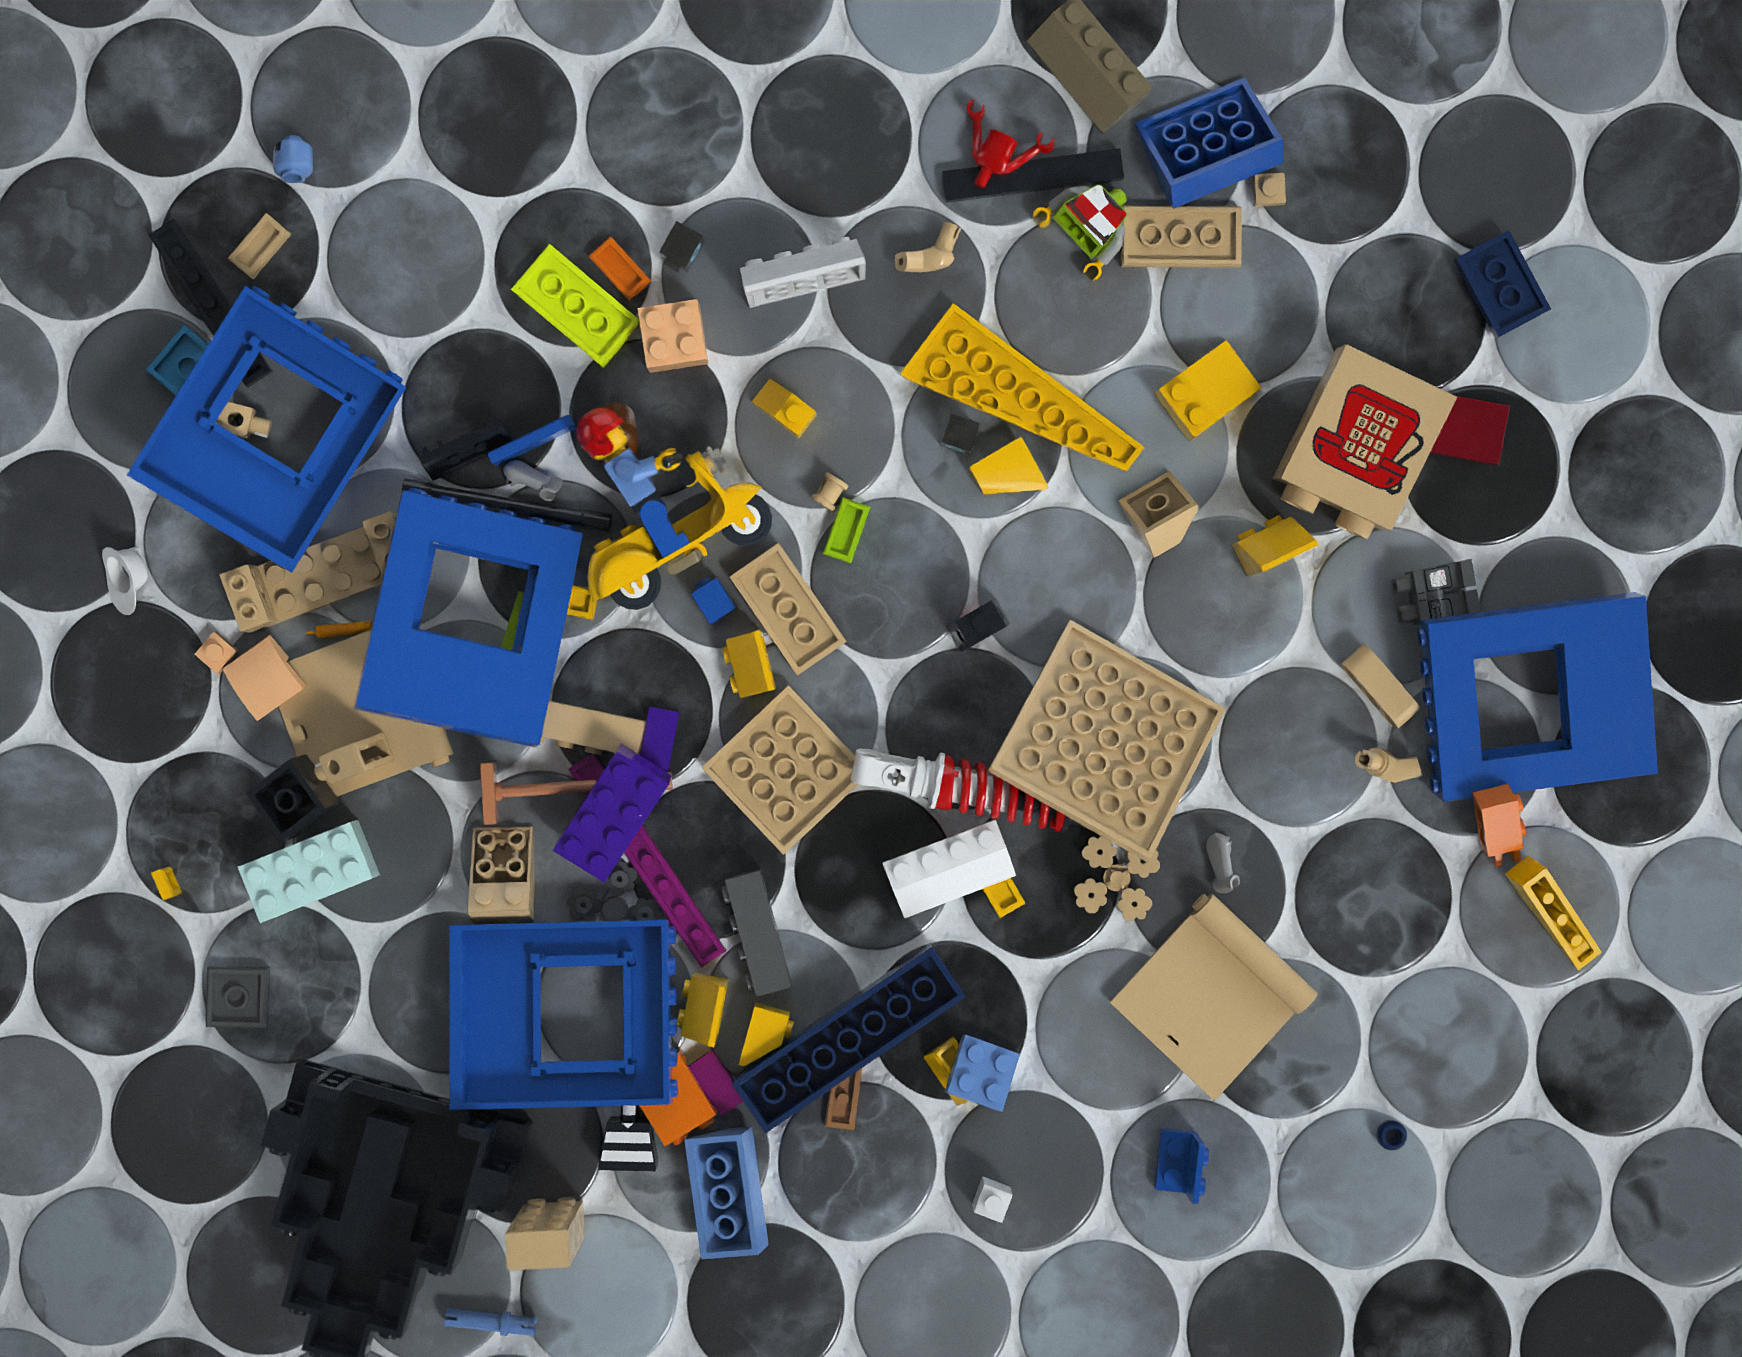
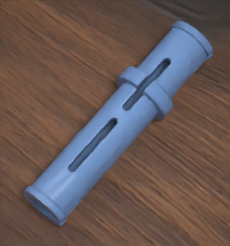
M447 1307L445 1316L457 1317V1319H444L445 1327L500 1332L501 1336H507L508 1333L534 1337L536 1333L535 1327H525L524 1325H537V1317L511 1315V1312L508 1311L498 1314Z

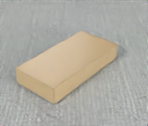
M265 213L228 259L250 278L254 279L289 238L291 233Z

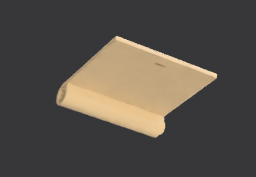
M371 630L287 662L306 684L300 692L279 706L297 757L307 754L315 766L320 763L319 757L321 755L382 732L394 760L339 782L330 784L325 780L336 797L424 764L432 763L433 768L450 762L449 756L454 754L445 728L353 709Z
M1202 894L1193 903L1192 907L1194 910L1109 1003L1215 1101L1294 1013L1299 1014L1307 1009L1318 993L1214 894L1209 896Z

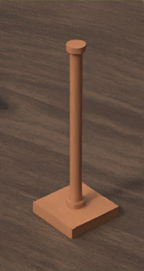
M496 761L482 762L480 769L484 825L498 823V801H503V798L589 792L596 780L502 786V782L497 783ZM672 776L666 788L667 790H673Z

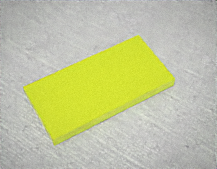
M550 244L511 288L516 295L603 368L640 325V321L636 316Z

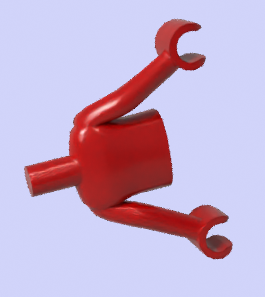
M970 100L967 103L968 117L972 120L971 156L975 163L981 167L974 181V184L978 187L985 188L992 173L999 175L1011 173L1038 153L1047 154L1054 149V137H1052L1048 145H1042L1040 142L1044 134L1040 132L1037 135L1034 146L1010 161L1018 146L1017 141L1005 133L991 129L982 144L981 120L985 116V107L982 105L979 112L973 113L971 110L974 107V100Z

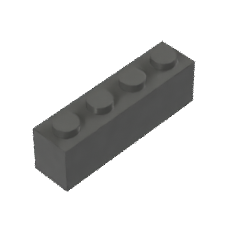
M761 868L727 877L725 879L726 885L721 886L725 903L731 902L734 914L729 915L733 932L739 931L742 942L737 944L741 961L746 960L749 972L745 973L748 989H754L757 997L790 988L792 981Z

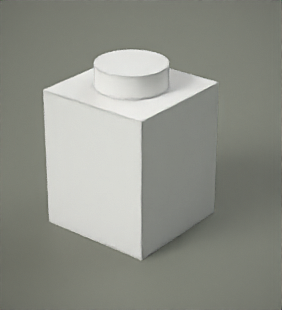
M982 1176L972 1203L974 1213L1002 1223L1013 1195L1011 1187Z

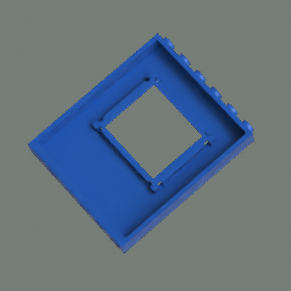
M245 286L127 473V476L279 566L293 572L407 387L401 384L403 379L392 371L387 370L386 373H383L375 368L377 362L362 353L358 357L348 351L350 345L337 337L331 340L322 334L324 329L310 320L304 323L295 317L297 312L283 303L277 306L268 300L270 295L256 286H253L252 289ZM259 352L343 403L300 473H297L215 423Z
M410 488L409 491L403 490L399 500L353 709L536 748L541 742L583 533L576 532V528L570 525L559 524L558 527L546 525L547 521L541 518L529 517V520L517 518L516 513L507 510H500L499 513L488 511L487 506L478 503H470L469 506L459 504L457 499L449 496H439V499L429 497L426 491ZM436 549L529 570L512 650L419 629Z
M1630 592L1420 620L1421 629H1417V641L1423 649V658L1420 659L1419 666L1421 675L1425 676L1426 688L1422 689V699L1424 705L1428 707V717H1425L1424 724L1427 735H1430L1431 746L1427 747V757L1429 763L1433 765V775L1430 776L1429 781L1432 793H1435L1443 802L1473 798V792L1505 784L1510 786L1512 792H1521L1658 774L1646 596ZM1555 649L1562 739L1481 750L1474 659Z
M670 920L449 925L450 1110L672 1104L673 1098L678 1096L677 1079H672V1067H677L678 1056L677 1048H672V1036H677V1018H672L671 1005H676L677 991L676 987H671V975H676V957L671 956V944L676 943L675 926H670ZM623 965L624 1060L541 1062V967Z

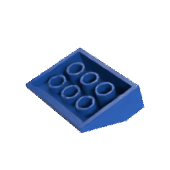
M1245 77L1135 122L1136 130L1160 187L1173 209L1283 164V139Z

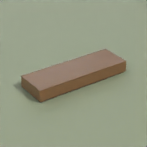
M862 1068L829 1090L825 1127L854 1131Z

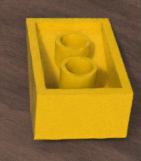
M1226 340L1158 389L1154 395L1187 440L1191 441L1262 387Z
M1281 515L1265 521L1266 528L1258 532L1251 528L1237 535L1239 541L1232 544L1247 576L1265 572L1319 545L1317 540L1291 516L1282 519Z

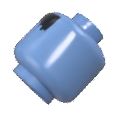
M286 136L284 140L278 141L273 147L274 172L285 182H304L305 178L313 173V148L299 136Z

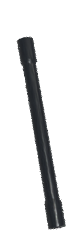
M407 478L404 479L402 485V492L403 490L409 491L410 488L426 491L429 497L439 499V496H449L457 499V503L467 506L470 503H478L487 506L489 510H507L518 515L576 524L584 528L609 532L612 522V514L559 507L438 486L430 482Z

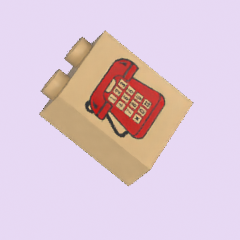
M1347 344L1336 348L1272 478L1287 485L1280 499L1311 514L1314 513L1319 501L1341 511L1334 524L1335 526L1368 540L1374 527L1379 530H1392L1457 397Z

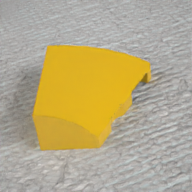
M1022 437L1012 441L968 468L983 495L1035 490L1044 491L1049 488Z

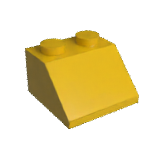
M758 630L726 639L727 646L722 647L726 665L732 663L734 675L729 676L733 693L739 692L740 698L776 690L762 631Z
M693 973L691 980L685 979L682 997L687 998L685 1009L679 1010L677 1027H682L680 1036L706 1046H715L729 979Z

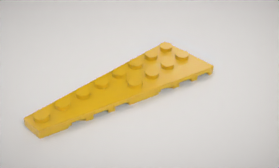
M954 303L900 373V376L906 380L1123 472H1127L1145 448Z

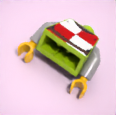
M1096 185L1092 188L1087 186L1068 187L1048 203L1049 206L1047 208L1039 207L1035 209L1033 218H1036L1040 213L1047 214L1046 220L1039 224V227L1045 228L1051 222V215L1056 213L1053 219L1091 260L1096 256V261L1087 264L1083 269L1084 274L1090 266L1097 268L1098 273L1092 279L1094 281L1101 276V267L1104 264L1108 265L1122 247L1125 227L1122 222L1127 217V213L1121 206L1127 201L1125 193L1119 188H1115L1108 193L1102 185Z

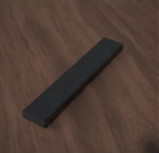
M1120 148L1028 160L1011 173L1002 175L992 173L985 188H980L974 184L981 170L980 166L942 171L946 203L1121 181L1124 179Z
M172 219L148 236L214 337L232 306L178 222ZM261 352L258 353L242 379L246 387L252 386L273 372Z

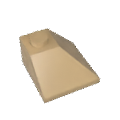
M1171 471L1118 500L1140 540L1154 558L1181 543L1199 508L1195 500Z

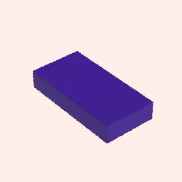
M649 707L640 756L659 768L669 771L680 712Z

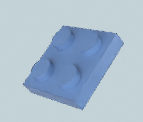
M962 1035L944 1092L995 1111L1003 1112L1020 1054L968 1035Z

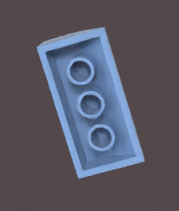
M752 1126L721 1129L686 1138L684 1141L701 1259L759 1255L769 1243Z

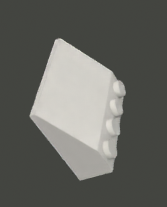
M841 237L833 240V245L821 247L820 244H814L804 247L801 253L792 255L791 251H786L774 255L773 260L763 262L759 258L745 262V267H741L740 272L749 307L752 308L864 280L865 259L857 239L850 240L849 237Z

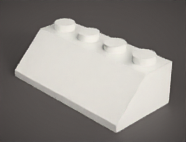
M996 820L883 862L904 918L1016 876Z

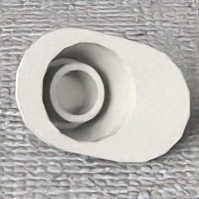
M106 547L102 552V558L106 569L110 597L118 611L124 615H131L136 607V590L148 579L147 567L142 551L138 547L119 551L112 547Z

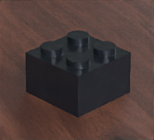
M307 754L290 758L246 793L280 843L298 837L341 803L326 781H321L317 778L314 771L315 766Z

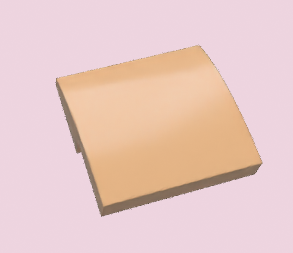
M268 635L223 668L232 688L257 721L300 692L306 685L287 663L289 656L271 635Z

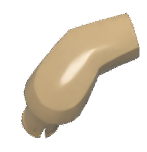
M943 222L935 246L924 250L897 253L895 255L896 269L900 272L921 273L936 271L950 266L954 261L952 251L961 228L955 224Z
M1377 747L1362 750V752L1359 751L1355 756V763L1359 768L1365 769L1370 775L1386 781L1397 783L1422 776L1417 756L1396 758L1386 750Z

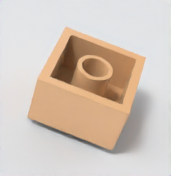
M698 299L638 308L646 367L650 373L709 364Z

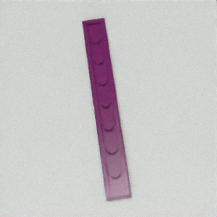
M591 753L568 770L576 781L597 780L604 766L596 754ZM642 825L624 853L702 968L726 952L727 949Z

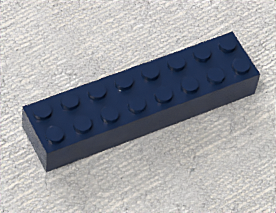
M930 943L784 1042L781 1046L733 1077L731 1084L766 1134L966 997L965 993Z

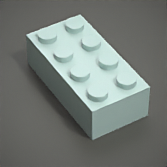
M358 820L346 823L238 867L260 923L380 875Z

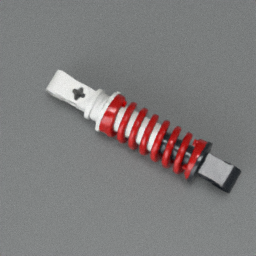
M871 749L856 750L850 779L852 782L863 786H875L910 793L911 798H917V796L928 798L930 809L936 808L949 811L952 809L953 803H959V812L962 814L968 812L969 806L975 807V815L978 817L983 816L984 809H990L992 819L997 820L1000 812L1007 813L1006 820L1009 823L1015 821L1017 810L1023 811L1022 824L1025 826L1031 824L1033 813L1039 814L1038 827L1040 829L1046 828L1048 816L1054 817V819H1051L1050 828H1054L1059 834H1065L1069 824L1083 826L987 771L983 762L975 763L971 769L970 762L967 759L959 760L957 765L954 766V759L949 755H945V753H940L936 761L931 762L930 760L926 761L922 756H917L915 760L884 754ZM895 769L900 770L898 777L892 776Z

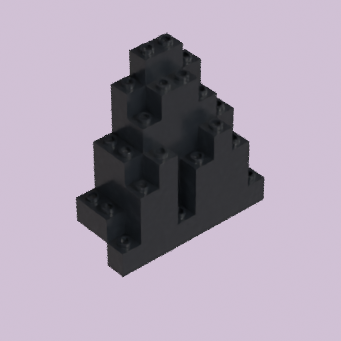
M306 1059L296 1063L287 1098L270 1110L261 1146L269 1148V1152L274 1155L287 1156V1154H290L271 1226L279 1228V1232L285 1235L296 1236L297 1233L301 1234L281 1304L282 1307L289 1308V1311L293 1314L302 1316L307 1315V1313L311 1314L301 1350L309 1352L311 1357H368L375 1332L379 1333L378 1335L384 1339H401L407 1331L416 1295L423 1287L427 1269L430 1274L435 1276L451 1275L462 1259L470 1226L476 1218L478 1210L487 1213H495V1210L501 1211L510 1198L518 1165L525 1154L533 1121L489 1109L450 1110L449 1098Z

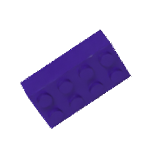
M620 743L556 841L553 851L602 882H605L668 787L672 775Z

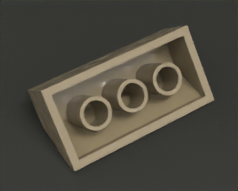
M1081 0L1066 1L1046 19L1026 42L1102 134L1146 99L1151 92V84Z

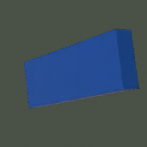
M565 415L488 452L489 454L487 455L491 463L497 467L576 429L577 426L570 415Z

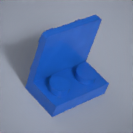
M1161 1128L1154 1183L1155 1190L1185 1193L1192 1204H1198L1199 1196H1204L1206 1182L1205 1178H1202L1203 1166L1208 1165L1209 1148L1205 1147V1143L1197 1132Z

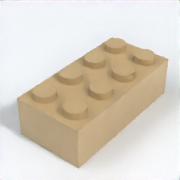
M575 1197L558 1198L557 1202L545 1203V1199L537 1198L527 1201V1204H523L505 1232L507 1271L570 1267L585 1238L583 1201H575Z

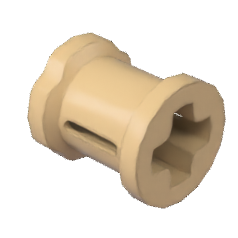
M826 472L824 475L826 479L816 494L813 493L811 498L830 511H834L836 500L841 492L847 490L849 486L834 475Z

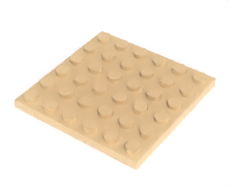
M1070 620L988 771L1148 862L1151 860L1226 708Z

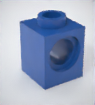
M708 576L694 585L696 591L691 593L711 625L737 610L718 578L711 580Z

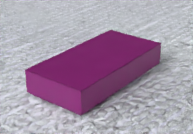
M713 1049L688 1065L720 1116H723L743 1102L731 1084L733 1077Z

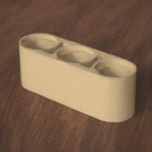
M1365 644L1341 663V667L1396 729L1401 727L1421 709L1415 699L1384 663Z

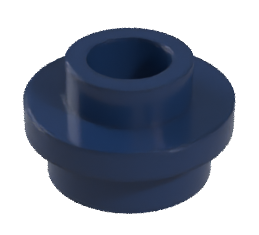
M1387 1120L1379 1125L1376 1131V1138L1383 1148L1393 1151L1400 1149L1405 1144L1407 1132L1400 1122ZM1389 1130H1395L1396 1134L1393 1139L1386 1138Z

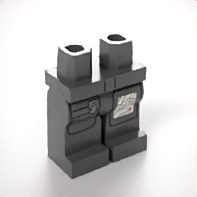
M1472 559L1405 572L1404 576L1391 581L1394 595L1408 593L1410 605L1397 607L1399 623L1420 625V620L1481 612L1477 589L1444 595V591L1476 586Z

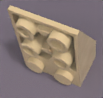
M533 827L473 828L468 913L473 925L534 923Z

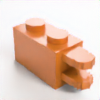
M1508 784L1473 792L1478 837L1487 856L1492 857L1496 867L1503 866L1502 854L1508 852L1514 863L1521 861L1520 849H1524L1522 836H1526V828L1519 815V812L1523 811V804L1519 794L1514 795Z

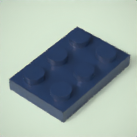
M1510 230L1453 260L1495 339L1551 310Z

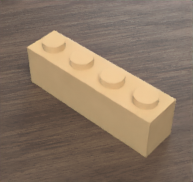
M549 700L541 742H544V738L556 740V746L573 749L574 744L585 746V752L602 755L603 750L615 752L621 743L640 755L647 721Z

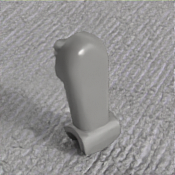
M519 460L509 461L503 468L507 484L511 481L510 486L516 484L529 486L540 491L539 496L546 501H552L555 498V493L562 487L561 478H549Z
M1214 833L1209 836L1206 842V851L1216 877L1213 882V888L1218 893H1229L1240 884L1239 876L1233 875L1230 858L1232 840H1230V836Z

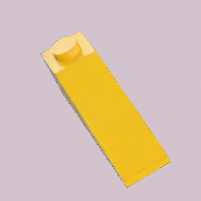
M1528 855L1505 873L1517 893L1578 971L1602 953L1546 867Z

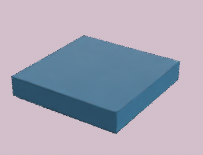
M183 325L146 371L177 396L209 344L188 326Z

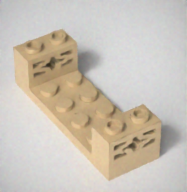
M389 511L362 521L363 527L308 547L293 572L286 570L273 561H269L259 566L247 564L220 574L240 632L254 633L381 586L397 513Z

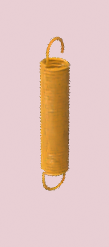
M371 622L317 625L316 632L309 631L306 634H316L318 638L354 636L371 630Z

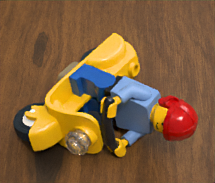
M598 407L585 413L578 421L576 428L578 441L583 450L587 451L592 459H604L606 461L603 465L634 513L638 514L640 512L643 524L637 526L636 523H633L620 531L622 536L618 539L611 541L610 538H607L593 546L596 551L591 555L587 576L593 602L610 595L618 605L626 609L638 610L647 607L656 600L660 592L661 577L657 567L668 562V573L676 575L701 560L702 554L704 557L707 555V550L701 542L720 530L729 541L742 546L759 543L767 536L772 526V513L765 500L761 496L756 495L762 487L751 482H739L723 489L713 476L718 471L720 473L724 472L722 465L727 463L718 447L712 450L711 446L708 445L706 451L702 453L697 451L692 455L688 453L686 457L679 450L669 448L661 451L657 458L651 456L639 461L631 448H625L624 446L628 438L620 427V424L624 422L622 417H619L611 409ZM677 468L680 483L686 485V487H691L698 481L709 492L711 500L703 507L672 524L667 515L666 503L661 499L660 491L650 478V476L658 474L660 469L671 471Z

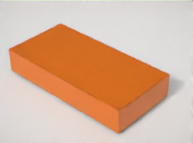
M611 236L589 255V258L629 302L651 283L646 274Z

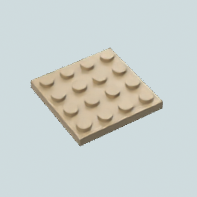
M789 685L701 767L783 855L858 785L850 780L855 755Z

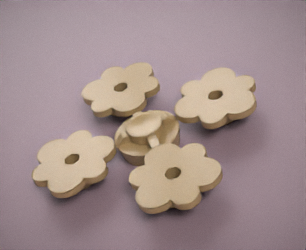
M1102 836L1098 839L1096 837L1089 838L1088 845L1082 849V856L1089 860L1091 867L1097 868L1100 865L1103 868H1107L1104 873V883H1096L1094 879L1089 878L1085 881V884L1079 883L1075 886L1074 893L1078 897L1076 899L1077 906L1084 907L1088 913L1097 912L1099 906H1104L1107 903L1104 895H1106L1108 887L1112 891H1122V899L1118 901L1117 906L1120 910H1123L1122 916L1125 920L1133 921L1136 917L1144 919L1146 911L1152 907V900L1145 896L1143 889L1138 888L1134 891L1126 887L1130 883V873H1138L1140 877L1146 878L1149 876V872L1155 873L1160 869V863L1157 860L1158 851L1155 850L1151 860L1144 863L1140 862L1141 858L1128 852L1127 857L1130 861L1126 869L1122 865H1112V857L1117 854V849L1112 846L1111 841ZM1099 849L1102 850L1101 854H1097ZM1092 892L1093 897H1088V894ZM1133 901H1136L1135 906H1132Z

